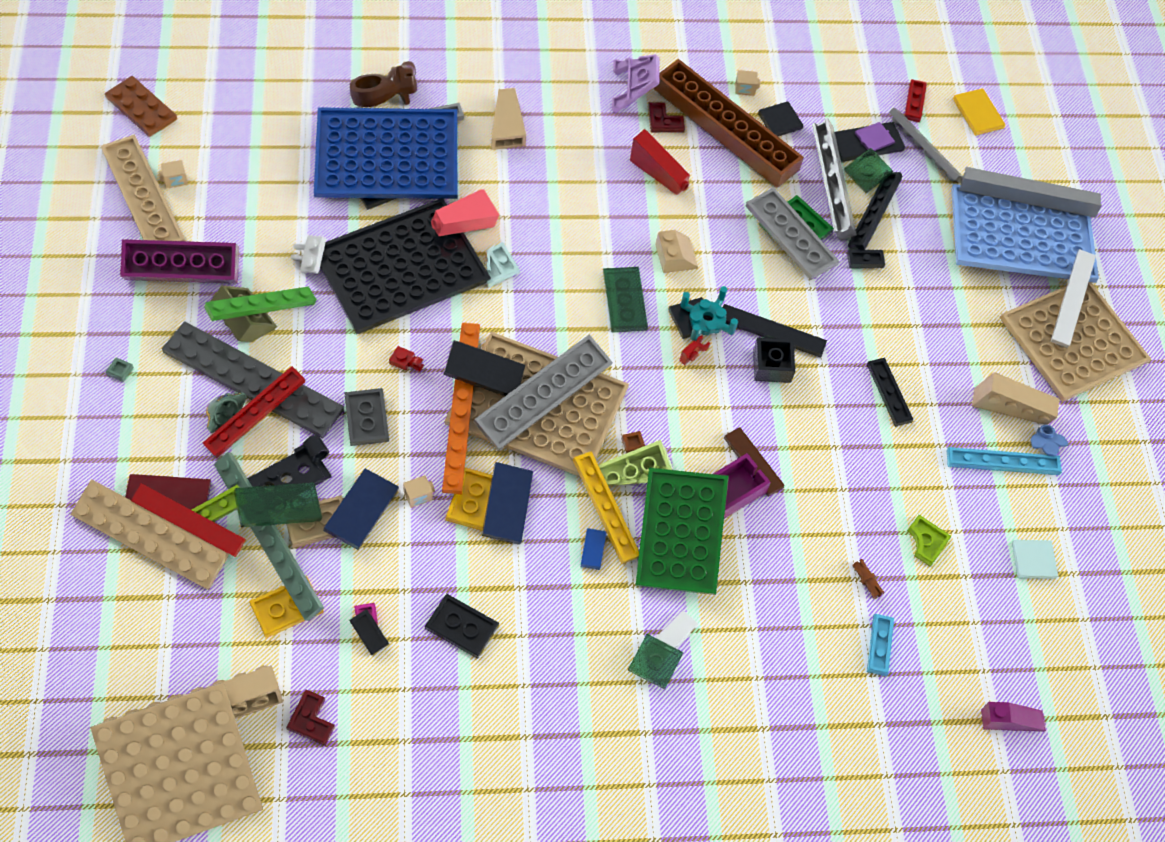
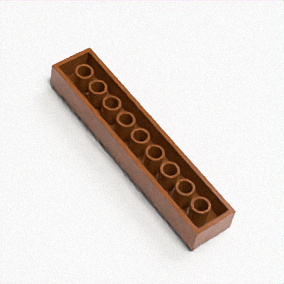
M677 59L659 73V84L653 88L656 92L776 188L780 187L800 170L804 158L801 154L680 59Z

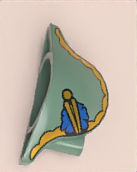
M226 393L214 398L206 408L208 417L207 429L210 433L218 430L242 409L247 399L245 393L234 395Z

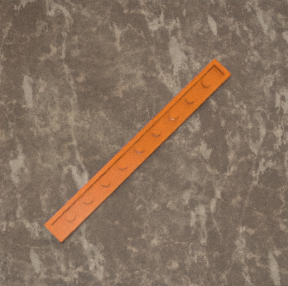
M462 322L459 342L478 348L480 324ZM455 379L442 493L462 495L474 385Z

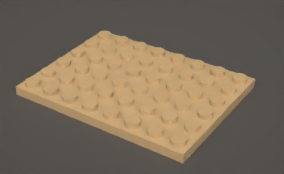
M491 331L482 347L484 351L525 364L521 384L558 358L555 355ZM602 373L504 446V448L580 477L573 458L592 451L595 459H597L629 388V383ZM474 386L469 434L489 441L473 421L505 396ZM451 409L444 420V424L448 426L450 425Z

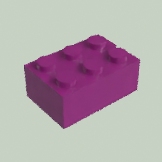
M747 453L713 473L728 476L724 519L766 494L771 482L760 469L756 472L758 466Z

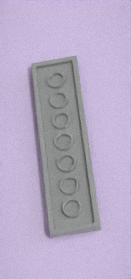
M589 334L475 418L473 422L495 449L499 451L609 368L613 362Z

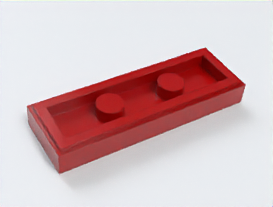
M910 80L904 116L910 121L919 123L921 121L927 82Z

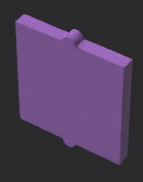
M881 122L855 131L861 144L866 147L869 153L895 143L889 131L884 128Z

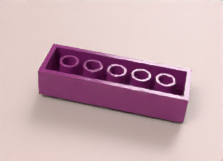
M122 239L120 277L124 280L238 284L239 246L236 243Z

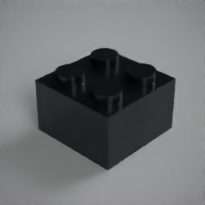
M756 339L753 348L754 381L792 382L796 372L794 340Z

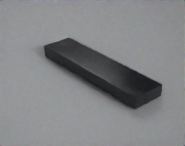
M885 357L868 361L867 367L894 426L912 423L914 419Z

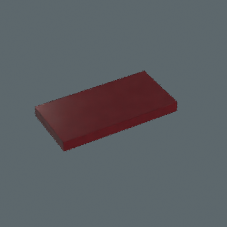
M130 474L125 497L132 500L142 483L192 510L208 501L211 479Z

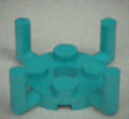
M726 286L720 288L715 302L703 299L694 306L688 303L690 293H683L680 306L690 312L689 320L693 328L690 337L692 341H696L701 334H717L721 331L730 335L735 334L738 320L733 318L730 325L725 324L727 313L721 307L728 290ZM710 316L712 320L707 321L703 317Z

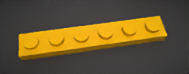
M592 451L575 456L573 458L575 467L621 564L638 559L639 550Z

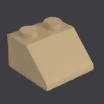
M677 230L659 231L657 233L655 245L663 273L698 269L689 237Z

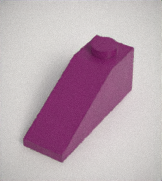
M987 702L981 709L983 730L1046 731L1043 710L1010 702Z

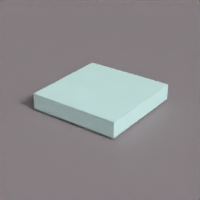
M1052 540L1012 541L1017 578L1056 579L1058 577Z

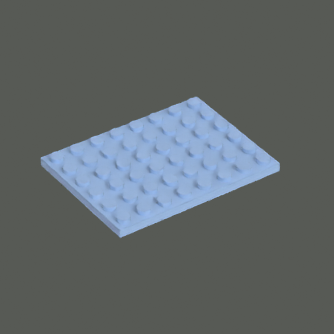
M953 184L951 188L956 265L1069 279L1079 249L1096 255L1090 216L960 191L961 185ZM1096 258L1089 282L1097 283L1099 279Z

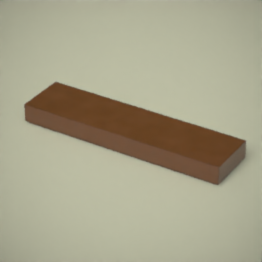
M741 427L724 436V440L738 458L747 453L758 466L756 472L760 469L771 483L766 493L768 497L784 488V483Z

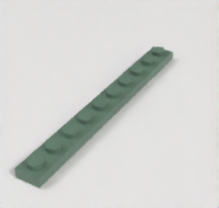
M227 452L214 466L228 489L235 485L240 487L248 504L239 509L304 620L310 621L324 609V606L233 453Z

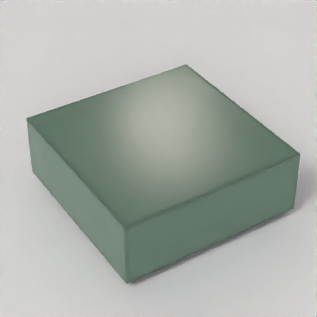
M116 357L106 370V374L124 382L134 366Z

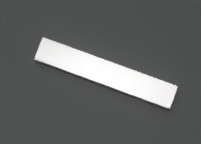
M1078 250L1050 342L1066 348L1070 346L1096 255Z

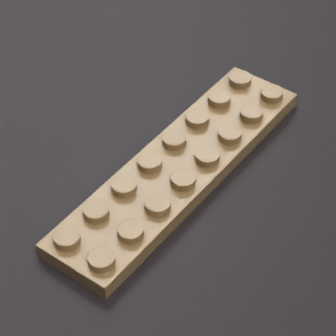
M135 134L101 145L102 152L143 240L185 241Z
M92 479L70 514L208 590L230 555Z

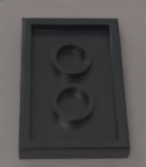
M446 593L426 623L425 629L478 659L499 627V622Z

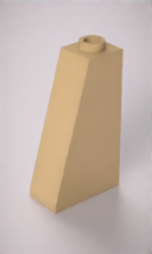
M498 89L491 148L496 150L526 146V131L516 89Z

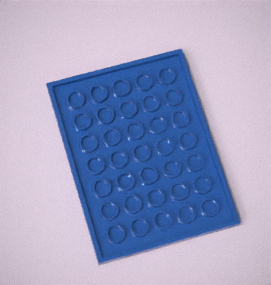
M318 107L314 198L458 199L457 109Z

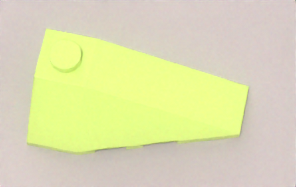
M661 440L598 465L608 486L647 483L649 468L673 470L668 453Z

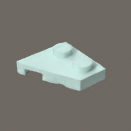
M503 242L487 249V272L491 277L487 281L489 288L520 273L517 264Z

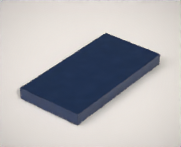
M495 462L482 536L519 545L522 543L533 477L532 470Z
M364 468L325 525L323 531L359 550L398 492L399 486Z

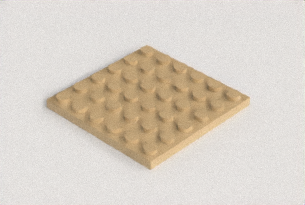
M1088 282L1073 337L1068 348L1050 342L1067 286L1002 313L999 317L1062 402L1145 365L1151 360L1148 353L1092 282Z
M224 682L90 727L125 842H176L263 810Z

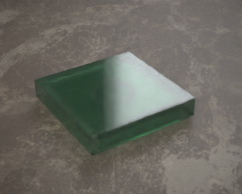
M872 148L868 149L844 168V171L866 194L893 174V170Z
M646 634L628 671L665 690L684 652Z

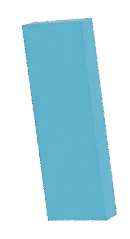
M880 614L873 615L866 671L868 673L886 677L889 673L894 627L893 617Z

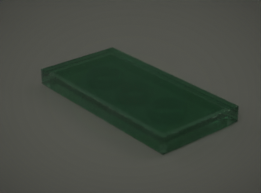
M639 267L603 268L611 333L647 331L648 324Z
M315 483L235 488L234 490L241 528L322 520Z

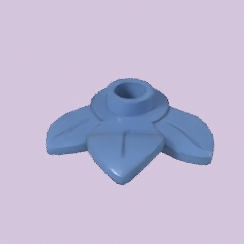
M1047 424L1039 427L1036 434L1031 437V446L1034 449L1042 448L1045 454L1053 457L1058 454L1059 447L1068 446L1066 438L1055 433V429Z

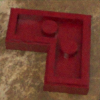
M665 102L648 103L651 132L684 133L683 115H667Z
M305 690L286 729L326 746L335 728V724L317 717L326 700L325 697Z

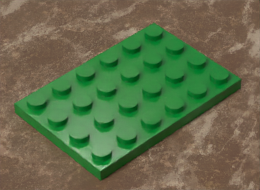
M649 468L636 586L716 595L728 476Z

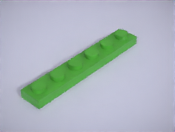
M309 286L205 302L204 308L211 321L315 305L317 299Z

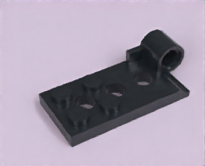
M319 435L310 436L303 442V445L293 449L294 454L247 478L267 512L332 477L322 462L328 456L329 450ZM306 466L310 468L307 473L299 472L301 467ZM284 476L292 477V480L288 483L281 481ZM268 485L275 487L271 492H265L264 488Z

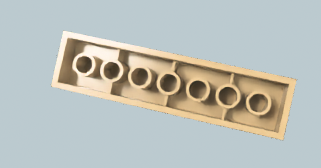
M263 665L250 673H239L232 679L226 681L218 680L211 685L224 682L235 719L284 703L272 665ZM203 687L195 688V689H193L190 693L195 692V691H198V690H201V689H204V688H203ZM181 694L174 695V696L170 697L169 700L174 699V698H177V697H180V696H183V695H181ZM153 702L147 707L159 704L160 702ZM138 709L130 710L125 715L136 712ZM109 717V718H106L103 722H106V721H109V720H112V719H115V718H118V717Z

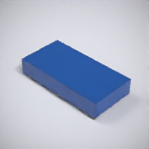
M587 528L580 567L600 570L606 531Z

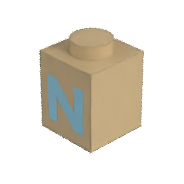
M738 70L735 80V94L755 96L756 89L760 88L758 72Z
M182 160L161 163L162 171H159L161 182H165L166 189L188 185Z
M426 475L403 483V491L410 508L433 500L435 489L432 481L428 482Z

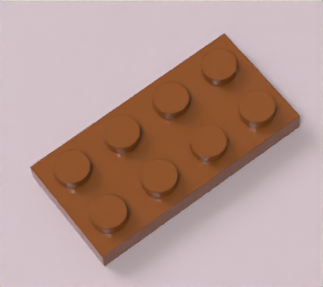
M133 75L104 93L105 97L149 137L177 120V115Z

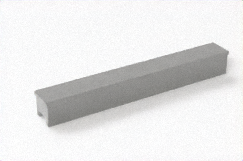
M827 117L824 118V122L819 124L812 123L834 232L839 240L842 241L856 236L857 233L834 127Z
M966 167L965 173L961 177L960 191L1095 218L1102 207L1101 193L971 167Z

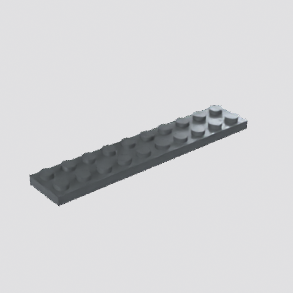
M186 321L182 323L162 347L163 353L237 393H245L250 400H253L283 374ZM301 385L272 412L315 435H319L323 439L344 411V406L305 385Z

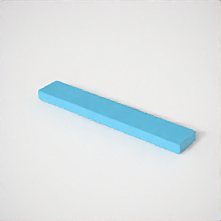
M948 447L946 450L948 467L1060 475L1062 473L1060 456L1058 455L1053 457L1045 454Z

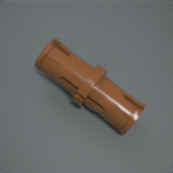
M860 559V562L856 561L852 567L860 576L862 585L867 587L873 599H877L885 592L876 581V575L871 573L864 560Z

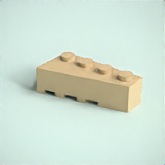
M993 372L974 388L972 407L1048 425L1058 418L1059 398Z

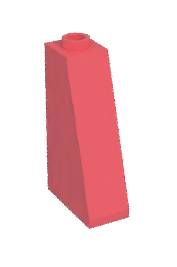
M481 189L436 210L431 220V225L438 236L495 227L499 213L485 190Z

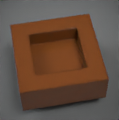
M641 431L623 434L621 437L626 453L645 446Z

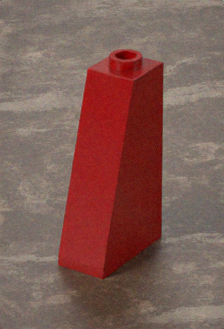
M642 130L633 138L630 161L676 195L688 188L690 174L647 130Z

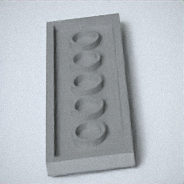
M774 187L746 202V208L810 281L839 264L837 257Z

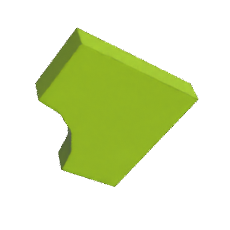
M919 514L907 530L916 542L914 556L930 567L952 537Z

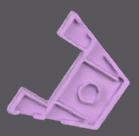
M656 54L639 56L638 59H631L629 57L623 61L619 59L613 60V72L616 75L628 71L627 92L612 98V110L614 113H618L659 84L660 58Z

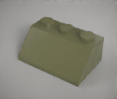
M221 285L211 301L253 294L249 288ZM267 312L223 319L224 324L230 328L234 337L241 342H253L277 328V325Z

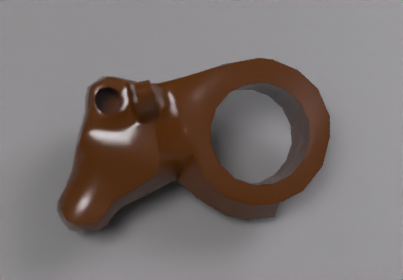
M405 61L399 66L392 67L386 76L366 74L353 79L350 83V96L354 105L374 107L386 102L396 94L400 95L405 105L410 104L409 94L417 92L416 67L414 63Z

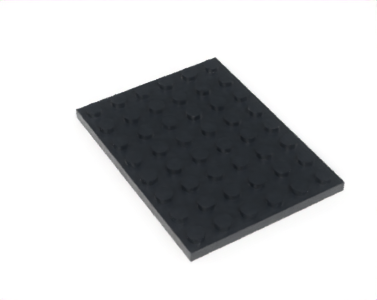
M443 198L325 242L320 268L356 335L483 285L491 279L464 232L438 236L435 229L432 228L431 220L435 211L447 206Z

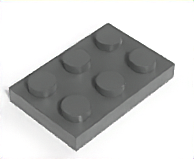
M383 388L344 392L350 446L389 442Z

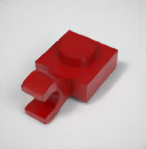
M699 336L696 341H693L682 350L679 361L684 365L689 361L693 362L699 354L698 351H707L709 349L710 342L701 344L703 336Z
M397 346L389 359V364L405 371L408 367H411L421 372L424 367L422 358L415 356V352Z

